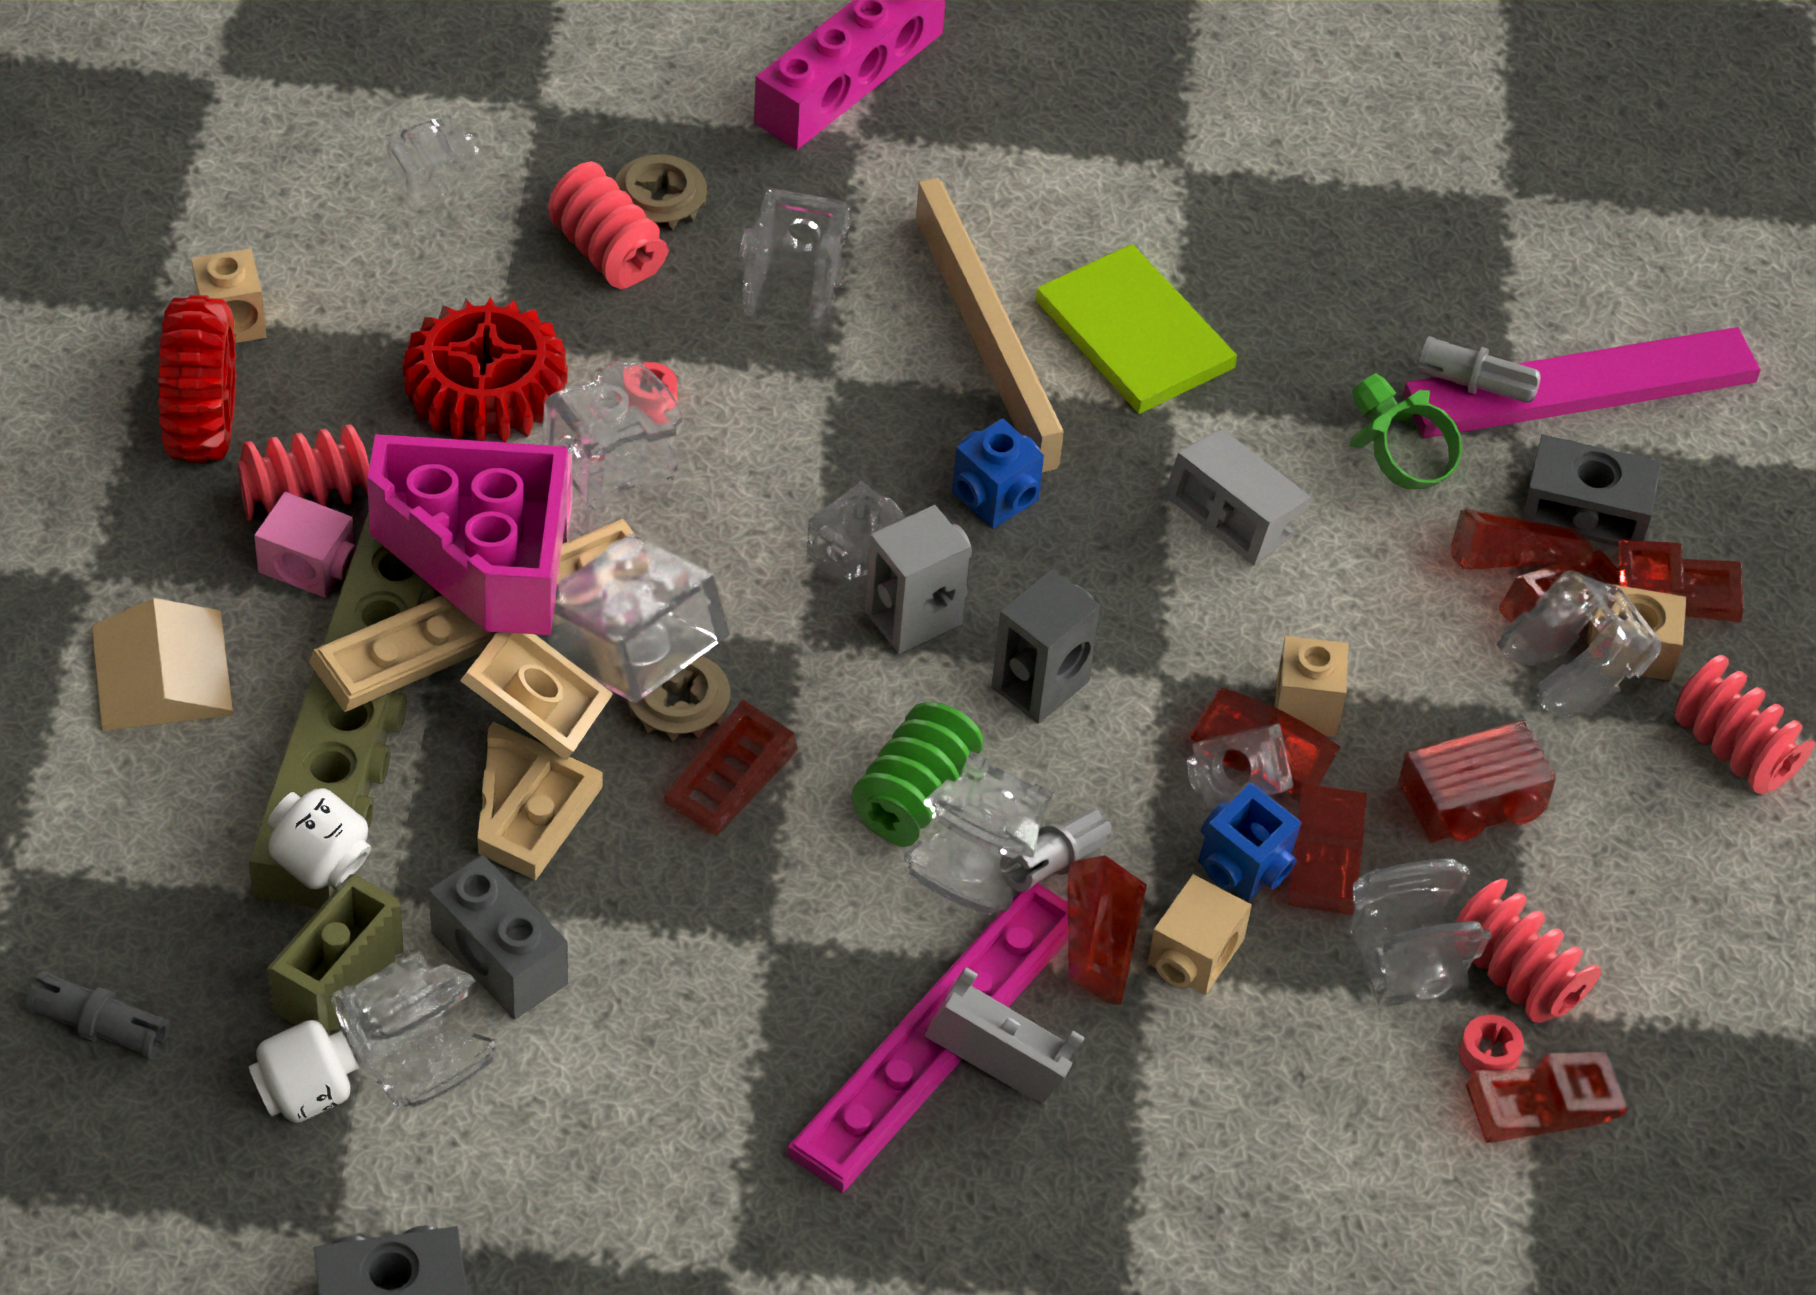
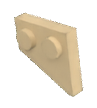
M493 721L488 728V751L482 788L483 802L478 829V854H483L486 858L536 881L603 788V772L571 757L564 760L549 747Z

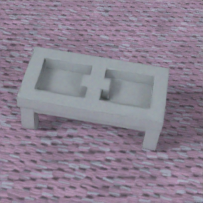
M1222 428L1178 452L1164 494L1166 498L1254 566L1296 534L1287 524L1305 513L1312 500L1310 495Z
M965 967L951 984L924 1036L1021 1094L1044 1103L1066 1077L1072 1065V1062L1069 1060L1082 1044L1085 1037L1073 1030L1070 1031L1064 1040L971 986L978 974Z

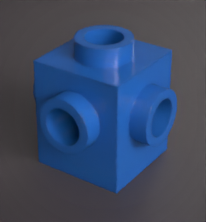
M1002 418L983 431L970 433L956 447L952 493L994 529L1039 499L1044 454L1040 452L1038 446L1030 437L1021 435Z
M1250 782L1229 804L1226 802L1220 803L1204 821L1200 832L1205 838L1198 863L1204 867L1207 875L1214 883L1223 889L1233 890L1249 902L1265 885L1272 890L1278 887L1292 871L1297 861V858L1292 855V851L1302 822Z

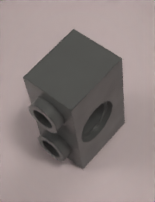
M1541 434L1520 524L1641 552L1652 517L1662 462Z
M1053 569L1000 611L991 688L1039 724L1090 681L1101 605L1094 601L1090 593L1083 587L1070 583Z
M483 854L429 889L431 933L514 1020L568 984V941Z
M427 1225L417 1226L405 1231L403 1234L369 1239L362 1236H346L335 1240L331 1244L313 1246L319 1295H468L458 1226L446 1228ZM388 1281L405 1283L404 1286L395 1290L378 1288L379 1285Z

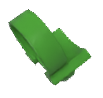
M1374 373L1352 389L1353 400L1362 416L1368 414L1372 422L1351 438L1349 446L1364 448L1373 441L1374 456L1380 470L1392 483L1402 488L1427 489L1441 483L1458 467L1462 455V438L1455 422L1444 410L1428 403L1430 390H1419L1398 404L1393 398L1397 393L1383 377ZM1413 414H1419L1431 420L1442 431L1448 445L1449 460L1445 473L1441 477L1434 480L1417 479L1406 474L1394 462L1387 445V431L1391 420L1405 421Z

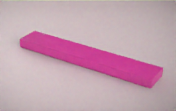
M1734 327L1517 363L1537 369L1541 375L1538 392L1530 403L1482 389H1477L1476 393L1472 394L1468 392L1467 386L1439 377L1408 381L1405 384L1403 395L1406 400L1419 390H1430L1428 403L1444 410L1453 419L1459 432H1466L1756 383L1761 369L1740 328ZM1419 414L1412 415L1423 439L1443 435L1442 431L1431 420Z
M1038 883L1027 891L1018 892L789 1144L787 1156L843 1194L962 1060L961 1057L924 1036L955 978L960 975L965 967L978 974L971 986L1009 1007L1084 923L1085 913Z

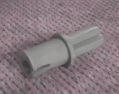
M1428 336L1419 360L1421 363L1418 366V373L1436 378L1439 377L1467 386L1469 393L1475 394L1477 389H1482L1526 403L1534 400L1541 381V375L1537 369L1489 356L1488 348L1481 347L1480 351L1456 346Z
M1089 809L1061 825L1051 823L1041 827L1035 839L1017 849L1006 852L1001 857L1000 869H1006L1020 862V866L1002 875L1003 879L1015 891L1024 892L1054 873L1063 875L1073 871L1078 865L1080 858L1106 844L1107 835L1112 832L1110 821L1104 820L1099 810Z

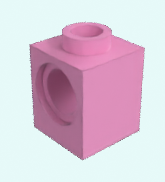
M284 492L254 535L258 573L324 598L327 597L338 579L345 581L357 546L354 542L353 517L288 492Z

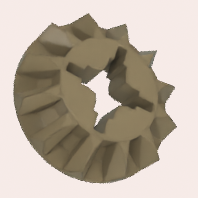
M661 154L643 156L626 164L616 175L615 181L619 186V190L625 191L632 199L633 204L643 209L647 219L653 220L655 223L665 222L672 230L675 229L678 221L681 219L694 222L698 209L706 207V180L696 166L682 158ZM663 182H667L669 194H665L662 200H653L652 194H655L658 188L662 187Z
M671 651L655 655L641 663L629 679L627 697L631 718H639L643 722L647 734L656 730L666 732L672 742L679 734L692 733L700 739L705 728L711 725H721L724 712L727 707H730V685L728 679L718 665L699 654ZM692 685L690 689V705L679 701L674 706L666 707L667 691L679 694L684 689L688 690Z

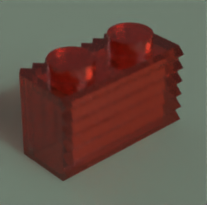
M1519 720L1406 751L1398 784L1429 841L1432 843L1450 837L1455 841H1466L1480 834L1488 826L1506 821H1511L1515 825H1522L1535 820L1548 808L1556 775L1555 770L1550 768L1549 760L1545 759L1543 750L1539 749L1538 740L1533 739L1532 730L1528 729L1527 721Z

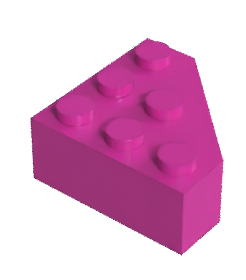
M375 434L368 472L370 535L484 631L551 635L567 510L568 447Z

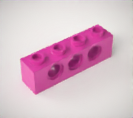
M852 0L755 76L754 123L798 150L943 34L945 0Z

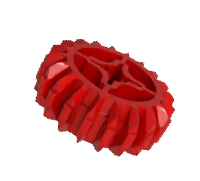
M189 295V298H173L164 311L162 336L160 338V358L158 359L159 424L161 426L163 448L172 459H184L188 463H206L207 460H223L229 451L236 398L237 354L235 352L236 335L234 334L232 310L224 299L209 298L208 295Z
M491 296L486 304L482 306H473L465 298L460 310L455 311L443 305L438 316L439 319L424 317L420 331L411 333L408 350L405 351V358L402 361L405 394L408 396V401L413 403L418 419L429 418V423L432 425L434 433L446 429L450 425V433L457 440L465 436L468 431L474 432V437L477 441H484L487 437L486 433H497L500 440L506 443L510 436V429L515 428L521 434L529 437L533 421L547 425L551 409H560L565 384L568 383L566 350L563 347L562 339L557 338L553 324L548 322L541 323L536 309L520 314L515 300L505 307H498L493 302Z

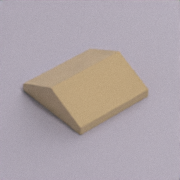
M152 598L92 625L102 731L233 715L221 610Z
M497 632L460 680L564 760H567L574 752L613 695L611 691L535 634Z

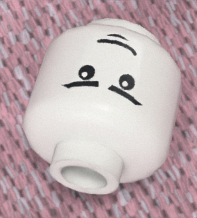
M326 788L311 790L302 797H299L295 792H291L276 806L267 821L274 828L268 844L270 856L310 889H321L329 884L334 888H338L349 875L357 872L371 851V846L365 842L368 835L366 820Z
M315 1020L304 1021L262 1041L257 1049L258 1062L249 1066L252 1078L270 1115L274 1116L282 1112L287 1120L294 1123L307 1120L347 1100L350 1095V1083L347 1074L359 1069L342 1031L329 1036L322 1024Z

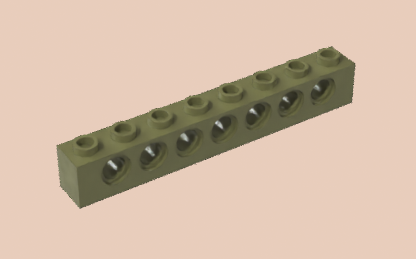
M369 512L323 645L438 597V595H434L435 589L370 535ZM314 670L248 861L253 897L320 909L337 888H334L331 884L321 889L306 887L272 859L269 854L268 844L274 828L267 823L268 818L276 806L291 792H295L299 797H302L311 790L326 788L366 820L369 831L373 816L374 800L373 797H368L372 783L383 784L386 779L391 751L390 746L385 745L389 731L399 733L402 729L407 708V696L402 694L404 687L344 712Z

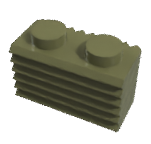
M356 874L349 875L267 967L266 970L270 973L267 978L271 981L268 984L271 988L269 993L272 996L270 1001L273 1003L271 1009L278 1016L294 1025L307 1020L318 1021L329 1036L330 1030L339 1029L338 1021L347 1019L346 1011L355 1010V1002L363 1000V992L371 991V983L380 981L379 973L388 972L387 964L396 963L395 955L404 953L399 899Z

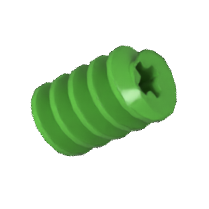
M927 701L916 704L905 716V722H902L894 731L892 739L882 747L879 757L866 769V774L853 787L851 799L855 811L862 822L874 833L899 847L912 846L920 838V829H924L933 820V811L938 810L946 802V793H950L958 785L959 775H963L971 767L972 757H976L983 750L984 739L979 727L968 716L956 708L943 703Z

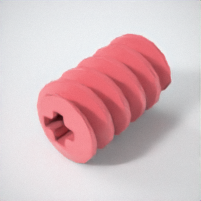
M586 162L569 170L552 191L548 203V216L557 229L562 230L571 243L575 244L580 253L589 259L594 268L603 274L611 286L618 289L628 288L656 274L665 262L669 248L665 241L659 239L660 229L653 220L646 218L643 209L638 205H634L632 199L625 191L619 190L616 181L606 176L605 171L598 163Z
M351 424L342 427L339 444L335 443L327 429L318 430L314 449L310 447L302 433H296L292 436L289 453L285 451L277 437L268 439L264 457H261L252 441L243 443L240 461H237L243 506L248 522L253 520L256 502H262L266 511L270 514L284 492L304 499L305 494L311 493L316 503L327 507L331 489L337 490L345 505L352 504L355 485H361L368 497V458L364 444Z
M1718 655L1701 667L1683 686L1676 703L1675 718L1682 727L1687 729L1694 727L1693 734L1699 743L1704 745L1712 744L1713 755L1724 762L1730 760L1731 771L1741 778L1749 776L1748 783L1750 789L1755 793L1763 795L1775 790L1791 779L1805 764L1816 742L1809 740L1798 746L1795 741L1802 731V724L1797 720H1793L1779 729L1777 724L1784 713V708L1780 704H1773L1763 712H1760L1758 709L1765 698V691L1762 688L1756 687L1742 696L1740 692L1747 681V675L1742 671H1737L1724 680L1722 675L1729 665V659L1724 655Z
M1499 879L1481 889L1466 903L1454 923L1451 940L1458 950L1470 951L1469 957L1477 968H1488V976L1495 986H1507L1506 993L1514 1004H1526L1525 1012L1532 1022L1543 1023L1555 1017L1563 1016L1585 998L1595 986L1602 973L1601 968L1594 964L1577 973L1575 968L1583 956L1582 950L1578 946H1574L1558 955L1556 951L1564 939V933L1559 928H1556L1540 937L1537 933L1546 920L1545 915L1541 911H1534L1521 919L1519 915L1527 903L1526 896L1522 893H1516L1502 901L1500 898L1506 890L1508 880Z

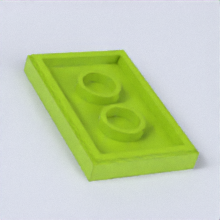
M1133 243L1037 287L1035 301L1138 414L1235 368L1237 354Z

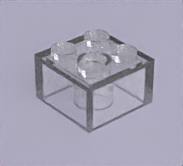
M630 533L625 538L612 543L605 552L576 572L565 576L557 584L551 635H547V638L552 648L601 685L637 703L727 638L730 632L713 573Z

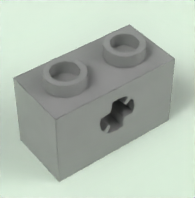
M936 505L870 535L865 613L898 654L961 625L963 621L964 602L968 594L966 586L969 558L972 556V548L964 530L958 524H951Z

